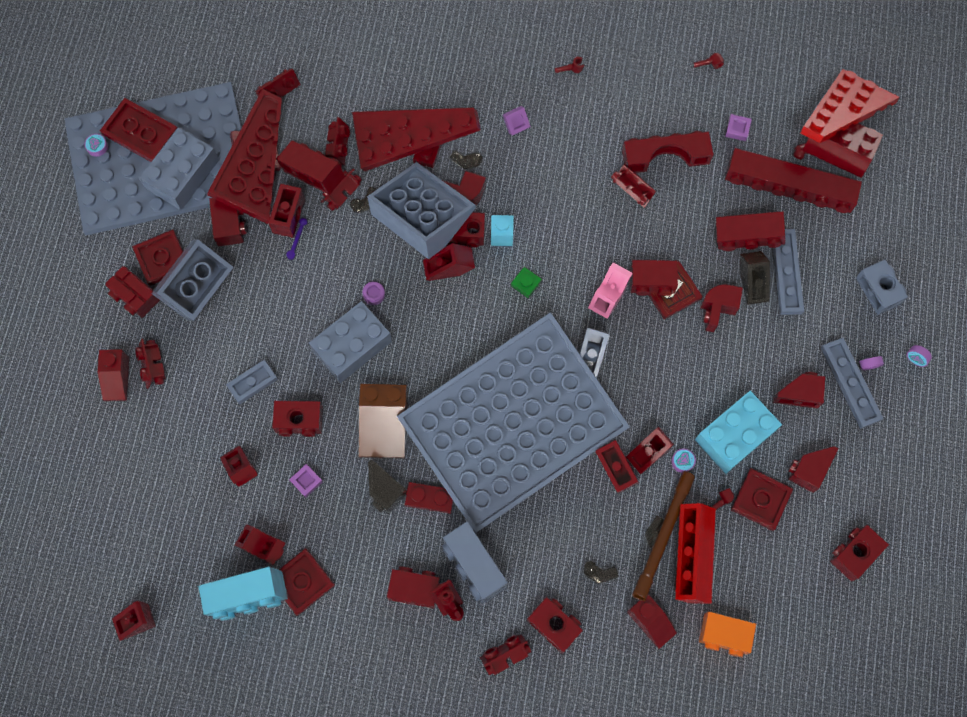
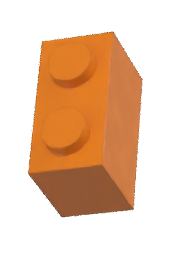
M707 612L703 617L699 642L704 643V648L719 651V648L729 650V655L743 657V654L751 653L756 624Z

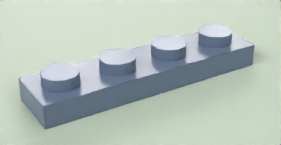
M785 229V245L773 248L780 315L803 314L804 304L795 229Z
M844 338L823 345L821 350L859 428L862 429L882 421L883 416Z

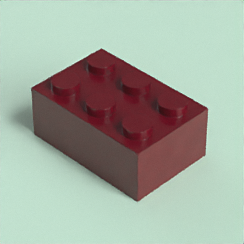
M859 123L856 125L851 124L847 130L838 131L835 136L822 143H818L808 137L802 151L862 178L874 158L883 134Z

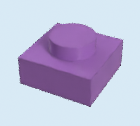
M522 106L503 114L508 132L512 136L531 127L525 109Z
M731 114L725 137L746 141L752 119Z
M307 464L289 479L305 498L323 483Z

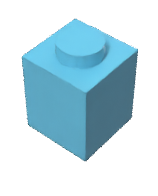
M491 215V246H513L512 215Z

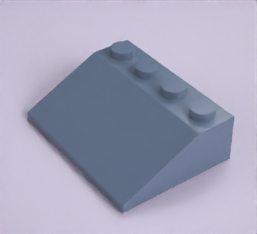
M417 162L367 196L371 215L427 259H430L446 247L476 208L474 203Z

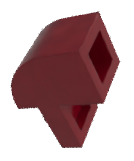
M465 171L460 186L443 181L475 205L480 202L486 188V177Z
M723 284L715 286L708 291L700 306V309H705L703 323H706L705 331L714 332L716 330L720 313L736 315L740 308L742 287Z
M247 524L235 543V546L271 565H274L281 558L285 542L269 536Z

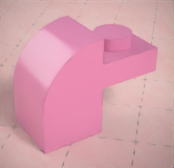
M612 263L588 308L608 319L624 294L633 273Z

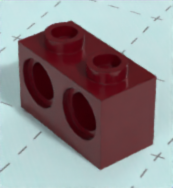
M472 212L446 246L452 243L466 245L471 248L484 246L485 213ZM470 229L478 230V232L475 234L469 233L468 231Z

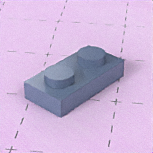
M264 359L227 383L226 386L240 405L278 379Z

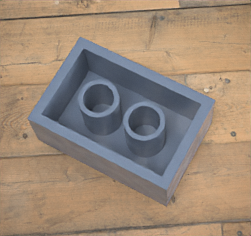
M177 128L139 179L146 190L182 210L217 164L219 158L213 147Z
M192 240L151 294L187 321H194L234 267L200 240Z
M361 301L310 341L309 345L312 352L337 381L342 383L389 345L392 339L390 332Z
M465 522L443 537V552L449 561L455 560L457 564L455 570L462 581L467 579L470 583V586H468L469 591L476 602L481 600L484 604L507 588L508 582L468 522Z

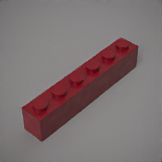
M734 148L725 180L735 185L750 186L754 190H764L772 192L776 196H787L798 202L805 201L813 203L817 207H828L835 209L839 213L850 214L857 205L862 184L858 180Z

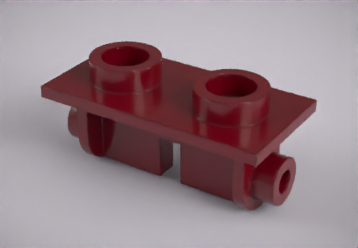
M293 68L285 69L281 74L274 77L273 81H268L264 85L258 86V90L255 93L259 96L261 90L264 89L281 98L300 86V82Z
M337 117V122L333 121L328 126L327 141L333 143L326 144L325 156L329 159L335 158L342 165H345L350 127L341 118Z
M625 164L619 172L616 171L611 176L614 184L620 186L637 201V204L644 208L656 193L650 185Z
M354 169L349 172L344 170L345 178L330 195L323 192L324 198L320 202L327 201V207L330 210H338L347 199L342 192L345 191L350 196L361 185L362 179L358 175L353 176L351 174Z
M141 339L138 347L135 348L137 361H141L142 368H140L141 381H145L146 388L149 389L151 382H155V385H161L166 377L162 363H153V361L161 360L158 344L155 343V340H149L144 344V340Z
M450 579L445 583L439 584L429 593L443 616L448 614L453 621H460L463 618L464 611L460 607L463 601Z
M522 634L507 638L504 644L487 649L484 655L479 657L489 676L492 674L495 676L509 668L506 661L509 657L513 664L529 657L528 654L532 651Z

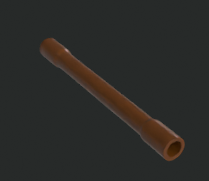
M683 471L665 519L644 570L639 576L632 596L638 600L646 601L653 584L654 575L680 514V504H684L695 480V476L690 472Z

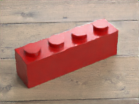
M702 503L680 504L675 600L691 604H712L716 509Z

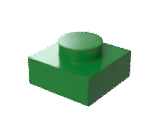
M524 267L511 282V287L529 299L541 284L542 279Z

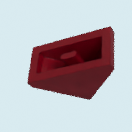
M135 601L112 618L119 641L156 627L149 605L142 601Z

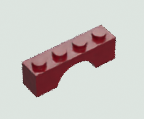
M694 131L683 135L675 133L666 137L652 136L648 139L640 140L637 138L624 141L622 148L624 164L635 173L647 172L650 162L655 157L662 154H673L682 158L689 167L708 165L714 155L709 131Z

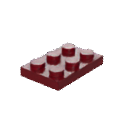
M124 98L100 129V132L103 136L152 162L178 127Z

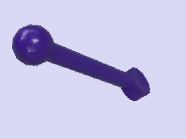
M306 218L299 220L300 226L291 250L286 253L289 260L295 258L296 246L304 226L308 223Z

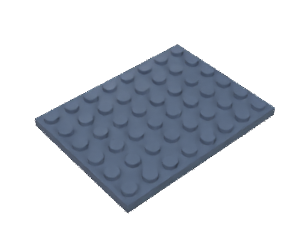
M231 82L135 103L213 147L219 158L217 164L182 210L146 190L139 177L149 166L150 161L105 136L103 137L108 143V150L105 154L95 157L90 155L85 149L84 143L86 138L92 134L102 135L100 129L117 107L64 118L82 228L85 235L210 207L209 198L212 197L207 194L232 147L230 133L231 131H240L242 128Z
M551 312L397 416L475 533L630 427Z

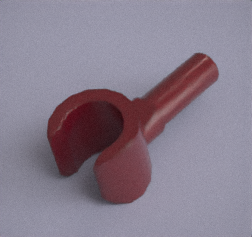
M714 53L709 59L694 62L693 66L695 68L712 64L715 69H719L724 65V59L721 54Z
M575 57L572 64L554 68L555 73L572 70L574 73H581L585 65L578 64L582 63L583 58Z
M728 488L719 492L721 500L711 507L717 510L723 505L731 503L734 499L731 489Z

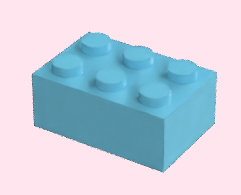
M749 391L700 432L695 441L721 470L727 474L775 433L782 424Z
M272 567L199 585L204 615L212 616L213 619H221V621L235 618V613L244 612V614L258 612V607H277L282 605L281 601L288 599L283 572Z

